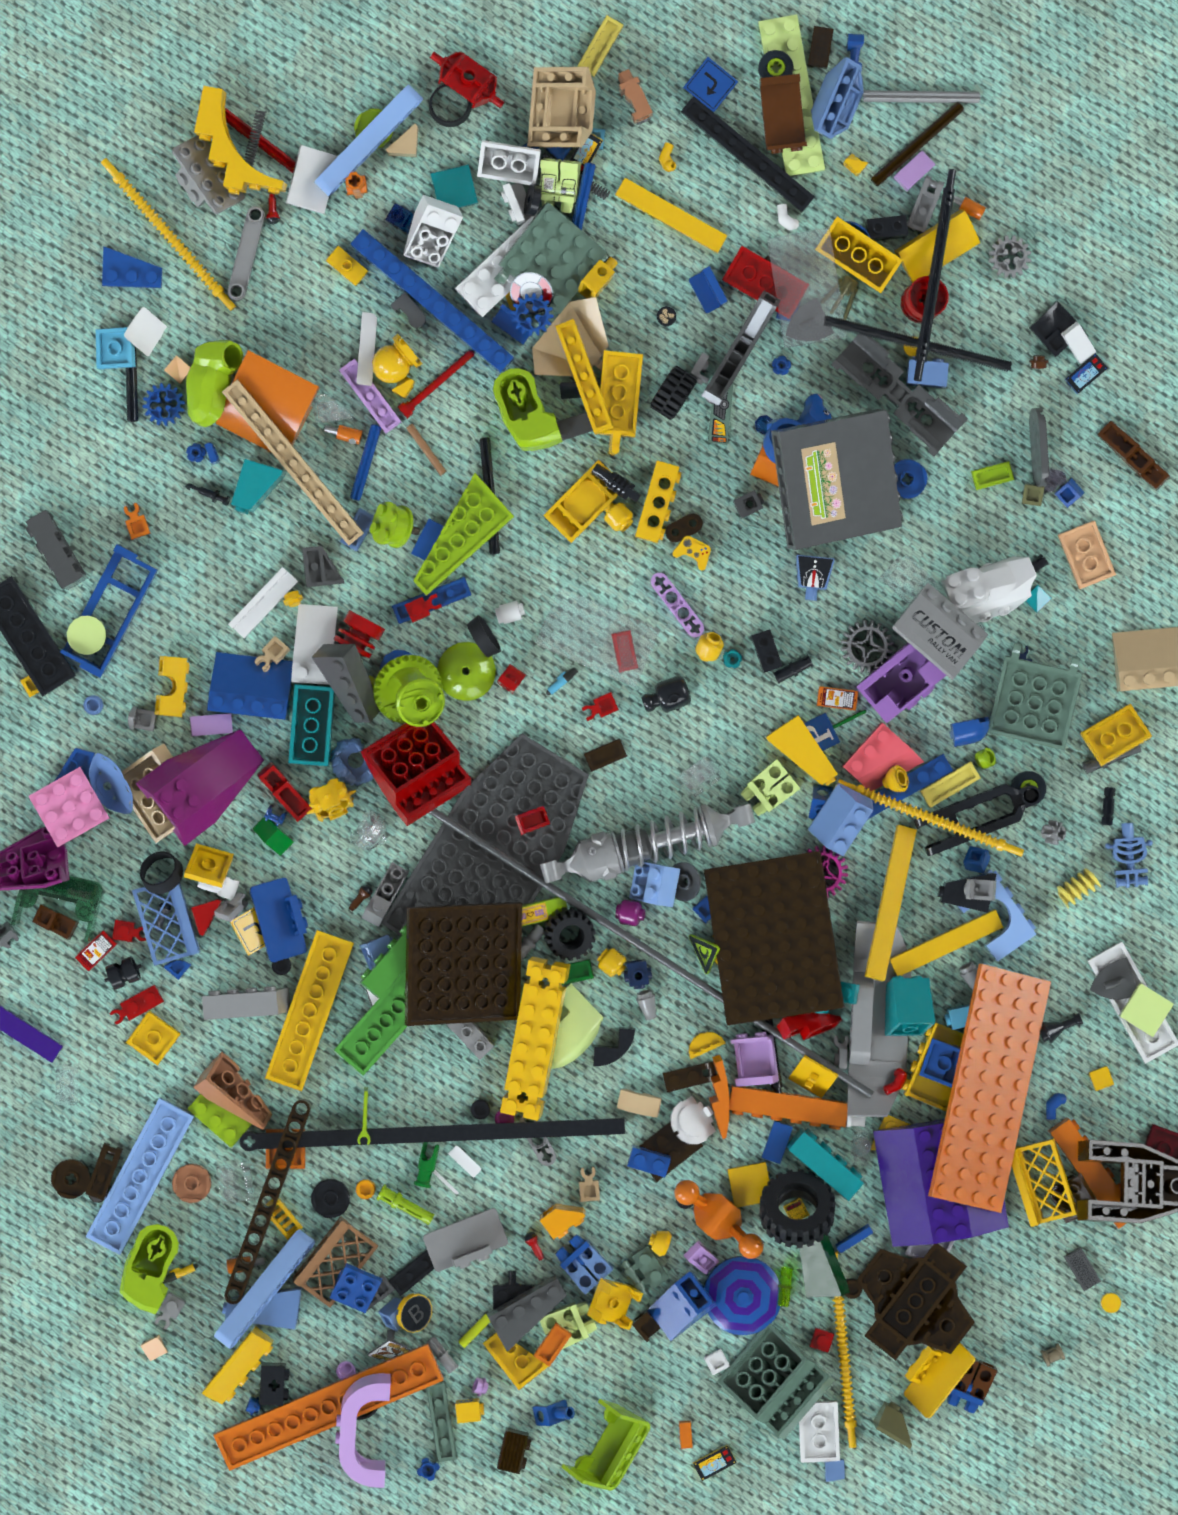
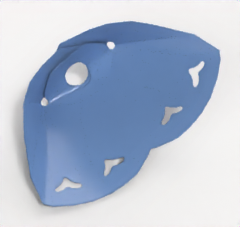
M97 753L92 758L89 768V780L93 790L107 809L130 814L133 809V795L129 784L114 761ZM109 782L111 789L105 790L103 784Z

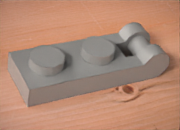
M926 175L908 220V228L920 233L926 231L945 182L940 180L939 182L934 181L932 177ZM928 187L935 189L934 194L927 191Z

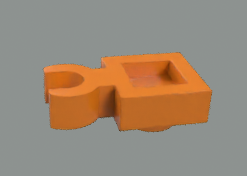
M134 503L135 510L133 512H129L128 507L124 506V512L130 516V519L125 522L131 540L151 534L145 515H138L140 508L137 503Z

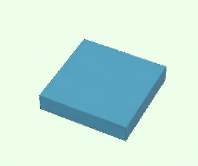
M128 327L96 329L97 369L135 367V346L124 337Z

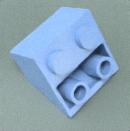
M645 861L642 868L635 865L629 898L654 905L673 907L680 869Z

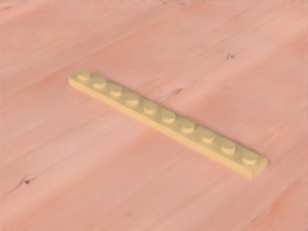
M237 379L222 391L348 546L363 535V530L241 382Z

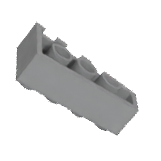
M276 986L264 987V990L246 988L243 992H239V989H229L227 993L221 994L220 990L208 991V995L202 996L204 1020L286 1013L290 1008L289 988L276 989Z

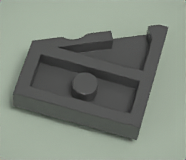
M322 546L302 548L306 587L344 584V579L340 576Z

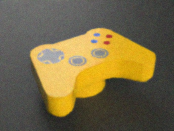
M686 535L673 550L672 554L675 558L688 555L697 561L699 570H705L711 548L709 545Z

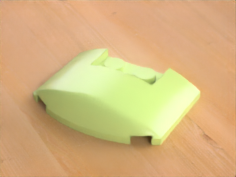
M572 984L566 987L551 1069L563 1067L583 1054L594 1041L599 1032L601 1021H603V1016Z

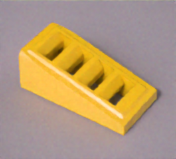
M279 1198L277 1202L279 1207L274 1210L271 1221L288 1240L297 1230H301L303 1226ZM273 1199L270 1200V1201H269L268 1203H266L265 1205H266V1206H271V1205H273ZM283 1210L285 1213L276 1219L275 1216ZM285 1218H290L283 1225L280 1224ZM294 1223L295 1225L286 1232L285 1228Z

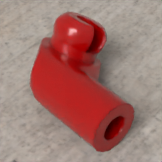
M897 1068L894 1071V1082L883 1086L886 1095L903 1088L907 1079V1073L902 1068Z

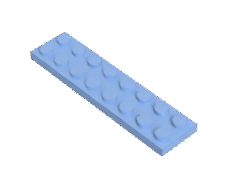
M162 1098L158 1099L86 1235L88 1239L121 1255L189 1128L194 1115Z

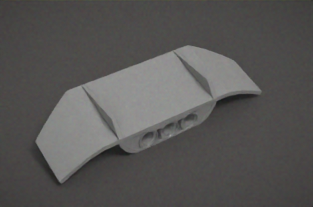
M857 921L853 983L860 986L857 1004H851L848 1075L874 1092L869 1098L848 1084L847 1116L887 1117L900 1090L886 1095L883 1086L894 1082V1071L897 1068H902L906 1072L908 1036H885L886 984L892 977L896 976L890 961L885 981L865 977L876 922ZM896 926L890 958L907 950L898 926ZM911 971L902 976L904 978H911Z

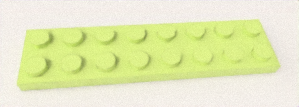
M796 14L758 21L763 53L766 54L773 50L785 52L792 59L794 66L793 74H800L801 82L799 83L807 146H802V151L791 152V148L783 149L782 158L785 172L792 177L825 171L819 133L814 130L811 115L813 99L798 16ZM774 63L773 67L770 68L771 71L774 70V73H778L781 66L778 67V63Z

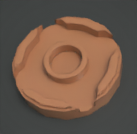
M194 1163L180 1167L172 1180L174 1193L179 1199L188 1203H196L204 1199L210 1192L212 1185L211 1176L208 1171L201 1165Z

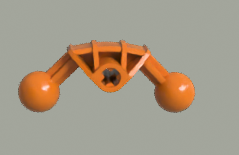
M683 1180L676 1185L674 1190L676 1200L683 1205L694 1204L696 1225L714 1240L728 1239L733 1236L739 1242L738 1247L742 1256L748 1259H755L761 1255L764 1249L762 1239L756 1234H746L740 1228L742 1225L741 1210L722 1194L713 1193L700 1195L699 1187L691 1180Z

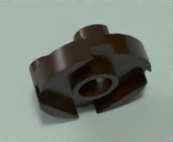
M77 1159L61 1161L51 1174L52 1186L61 1197L67 1199H74L83 1195L91 1179L89 1167ZM72 1173L74 1174L76 1181H73L72 1184H69V1180L66 1179V1176H70V1174Z

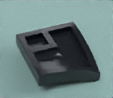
M1056 301L1029 328L1049 352L1056 357L1068 347L1061 333L1077 321Z

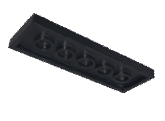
M11 576L1 582L0 632L41 696L44 697L74 678L76 674L64 655L60 653L59 647L14 577Z

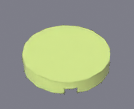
M80 616L69 625L67 641L77 653L83 655L94 654L105 645L106 629L97 618Z

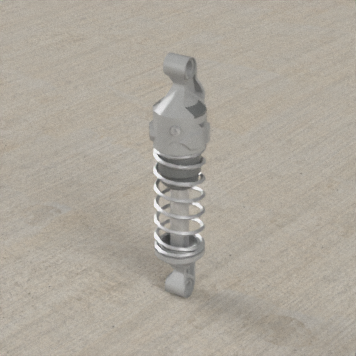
M706 804L700 805L698 808H694L695 822L691 823L687 822L684 813L680 811V826L673 827L670 818L665 816L666 830L659 832L656 823L651 820L650 835L641 829L638 824L635 826V831H626L622 828L621 833L614 834L612 831L611 833L599 832L592 834L589 839L578 841L572 856L564 862L552 860L540 864L545 883L560 880L566 872L576 873L590 883L598 881V879H604L605 881L613 879L618 874H622L621 872H627L629 867L638 865L642 868L645 860L651 859L654 863H657L658 848H662L665 855L671 859L673 856L672 844L676 843L681 853L686 855L687 840L691 839L695 848L700 851L702 848L701 836L703 835L707 845L710 848L711 846L715 847L718 845L724 830L731 824H738V827L755 823L751 804L735 807L729 814H720Z

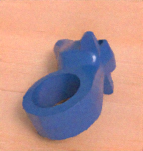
M811 394L805 400L804 410L798 420L778 418L767 424V433L763 438V448L772 462L775 463L771 431L832 418L831 413L824 407L822 397L819 394Z

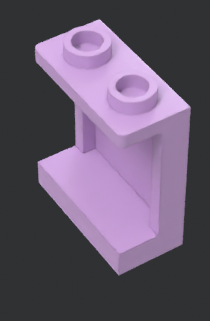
M766 1031L756 1032L755 1036L741 1033L736 1034V1038L731 1039V1044H734L738 1072V1078L735 1079L736 1087L774 1084L779 1081L773 1035H767Z

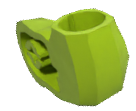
M210 341L199 345L195 349L194 361L186 377L188 415L198 426L208 427L213 425L224 411L226 397L222 391L230 386L231 375L239 369L243 359L240 345L233 341Z
M520 368L508 369L502 372L494 381L493 393L498 403L502 420L520 449L523 451H536L550 448L563 442L555 414L545 412L544 406L537 395L535 379L530 372Z
M159 1224L146 1226L139 1232L124 1265L120 1294L131 1304L152 1314L157 1313L167 1294L168 1288L163 1282L169 1265L178 1253L179 1242L172 1230Z

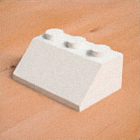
M482 140L477 177L525 185L536 184L541 150Z

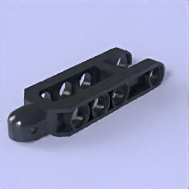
M1002 784L933 811V815L938 814V817L941 818L943 816V819L949 818L950 822L954 820V823L957 824L956 813L974 808V806L983 802L992 801V799L1004 794L1010 796L1014 805L1011 813L973 827L976 829V832L980 830L982 834L984 832L988 834L1019 822L1025 808L1039 802L1041 792L1033 785L1016 789L1010 785ZM921 818L913 820L917 829L928 824L927 820L922 821ZM956 832L955 835L927 845L924 849L927 856H932L968 842L970 837L967 836L965 838L963 834L959 836V833Z

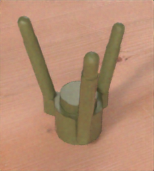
M845 276L843 280L839 279L833 289L821 300V304H824L839 289L841 294L830 310V314H833L843 297L850 295L843 319L847 320L854 297L858 292L856 289L858 282L849 276Z

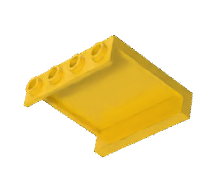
M935 1022L925 1032L927 1036L925 1043H920L917 1050L919 1057L917 1061L913 1060L909 1070L912 1072L909 1079H906L902 1089L905 1096H910L947 1112L952 1088L920 1076L919 1073L932 1038L961 1047L963 1033Z

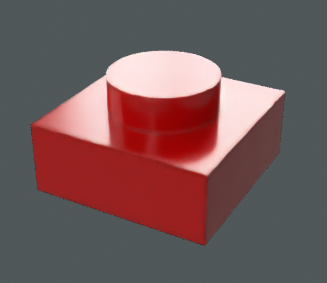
M815 1327L809 1346L829 1353L834 1333Z

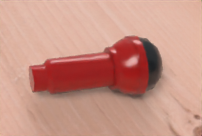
M269 194V212L266 220L269 224L274 225L279 222L280 217L276 211L275 194Z
M528 1232L524 1237L525 1243L531 1246L536 1258L540 1261L544 1257L537 1243V1235L534 1232Z

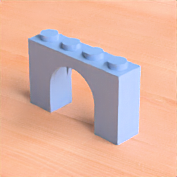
M989 869L984 874H997L995 879V899L1000 900L1006 906L1009 914L1006 928L984 944L994 959L999 961L1036 935L1034 932L1036 927L1030 919H1025L1023 916L1025 911L1021 905L1013 902L1011 899L1013 894L1008 887L1004 888L1000 883L1002 878L998 872H992ZM958 906L963 913L969 910V908Z

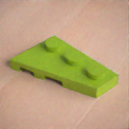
M202 1094L187 1108L230 1148L252 1125L209 1101Z

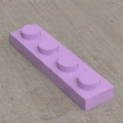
M354 358L339 371L387 434L402 422L373 383L372 386L356 383L358 362Z

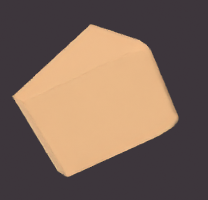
M160 1335L140 1345L150 1361L168 1353Z

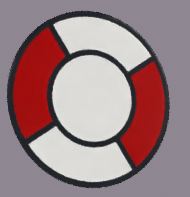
M525 272L514 278L510 286V296L514 304L519 305V297L524 300L525 294H528L529 298H531L532 294L535 293L536 298L542 295L544 296L543 302L547 300L550 302L547 307L551 305L553 290L545 277L538 273ZM528 302L526 304V308L529 309L530 314H537L545 311V309L541 308L538 312H534L532 310L533 303Z

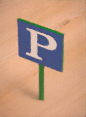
M864 709L834 725L831 724L825 712L804 724L821 750L824 751L840 743L834 730L835 728L865 714L867 711Z

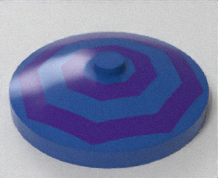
M736 1256L724 1260L711 1271L704 1286L717 1304L715 1308L708 1312L709 1317L718 1327L736 1335H750L765 1329L778 1315L782 1303V1289L777 1275L766 1263L757 1258L748 1259L744 1256Z

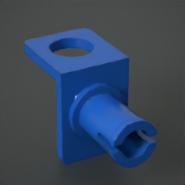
M561 1400L548 1406L532 1407L537 1426H552L567 1419H573L575 1415L574 1409L567 1406L566 1400ZM539 1411L543 1413L544 1421L539 1418Z

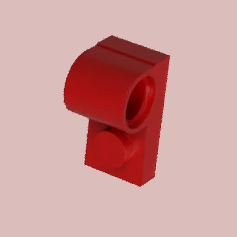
M509 664L497 680V683L513 694L526 674L512 664Z

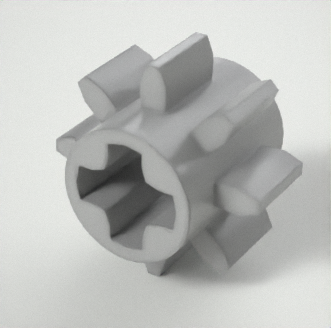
M1049 820V825L1045 824L1042 827L1041 835L1045 839V843L1058 845L1059 841L1064 840L1066 829L1062 826V822Z

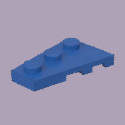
M103 246L102 286L162 288L161 267Z

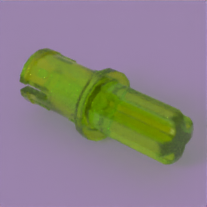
M781 1267L780 1285H778V1306H789L791 1288H793L791 1285L794 1268Z

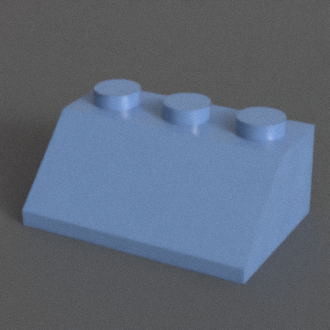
M838 782L808 830L826 848L844 856L873 812V801Z

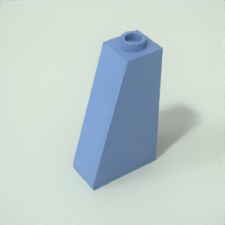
M295 1287L279 1290L252 1324L296 1329L302 1288ZM224 1302L222 1314H226L225 1320L238 1303L229 1304Z

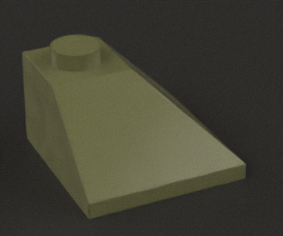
M884 1401L873 1420L876 1430L911 1449L912 1443L903 1413L900 1410L901 1407L892 1401L890 1403Z

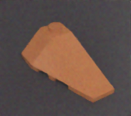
M221 1052L202 1072L193 1088L209 1101L263 1130L273 1114L261 1097L251 1092L248 1087L251 1085L249 1080L244 1081L238 1073L240 1070L239 1066Z

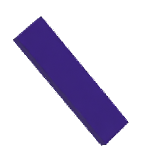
M0 1006V1030L53 1063L63 1045Z

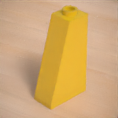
M799 715L766 736L771 744L819 784L823 785L825 783L828 786L837 780L835 776L838 773Z

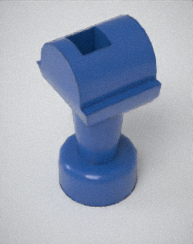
M848 34L847 51H850V59L862 66V63L859 62L860 49L864 44V34Z

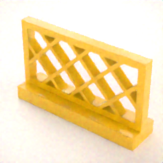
M1055 1139L1015 1147L1012 1169L1030 1226L1034 1227L1041 1223L1077 1215L1076 1205ZM1051 1145L1053 1151L1051 1157L1040 1152L1043 1146ZM1030 1150L1036 1154L1032 1162L1025 1159L1023 1151ZM1038 1155L1048 1161L1044 1169L1034 1164ZM1050 1163L1058 1167L1059 1172L1056 1176L1046 1171ZM1032 1167L1042 1172L1038 1181L1030 1176L1029 1172ZM1044 1174L1054 1179L1050 1188L1040 1183ZM1056 1181L1064 1186L1065 1190L1062 1195L1052 1190ZM1038 1186L1048 1191L1044 1200L1036 1195L1035 1191ZM1050 1193L1060 1198L1056 1207L1046 1201ZM1062 1200L1070 1205L1071 1211L1064 1212L1058 1208ZM1043 1205L1054 1210L1051 1216L1043 1217L1041 1211Z

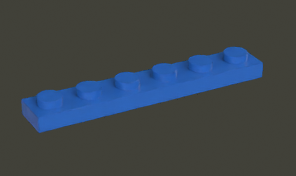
M944 754L907 774L909 785L906 791L894 792L883 787L875 793L880 792V795L885 794V797L896 798V801L903 800L953 770ZM872 800L873 812L869 818L890 806L885 807V804L880 805L879 802L874 803V800Z

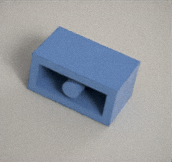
M913 357V360L909 359L906 385L945 389L947 387L949 363H944V359L938 358L924 363L922 381H914L916 361L915 357Z

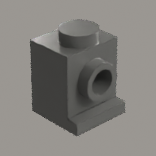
M755 490L733 500L741 519L763 509L762 504L765 503L761 494H756ZM747 501L753 502L752 508L746 507Z

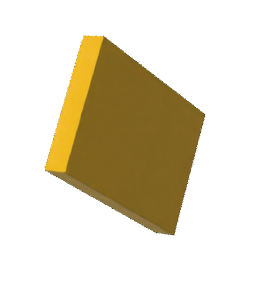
M1131 704L1080 733L1101 767L1152 737Z

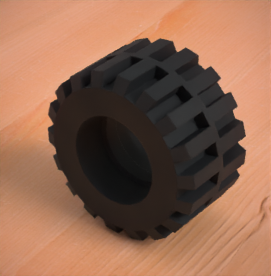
M675 366L651 401L650 408L672 420L696 385L697 378L682 368Z
M563 907L561 912L558 909L555 910L556 915H549L550 921H545L544 926L546 929H543L544 940L555 956H559L563 960L567 958L569 961H573V957H576L578 960L581 958L580 955L584 954L586 956L588 954L587 949L591 950L593 948L591 942L595 943L596 939L594 937L596 932L592 922L578 909L576 911L574 907H570L569 910ZM570 925L579 927L578 936L570 942L559 940L560 933L565 927Z

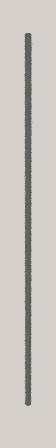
M436 808L429 812V814L723 1003L722 993L554 884L545 883L543 877ZM766 1021L753 1022L802 1055L808 1056L839 1074L838 1078L870 1098L872 1096L873 1090L791 1037L784 1040L779 1030Z

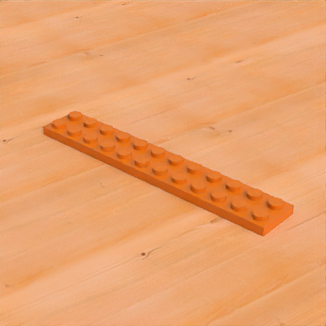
M429 1344L417 1347L287 1402L283 1406H278L215 1433L213 1436L229 1471L335 1427L337 1414L341 1415V1404L346 1391L354 1382L362 1377L379 1373L391 1374L390 1401L368 1402L360 1408L357 1417L443 1381L444 1377Z

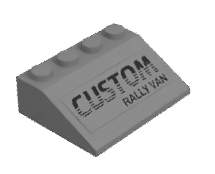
M929 583L915 595L892 627L894 631L951 680L956 677L988 636L981 627Z

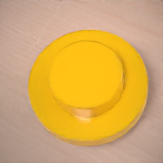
M292 591L284 595L285 600L283 602L286 606L296 607L301 604L300 601L303 600V597L299 594V591Z

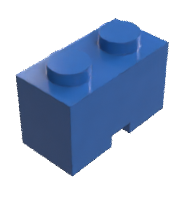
M632 1145L627 1167L665 1178L671 1156Z

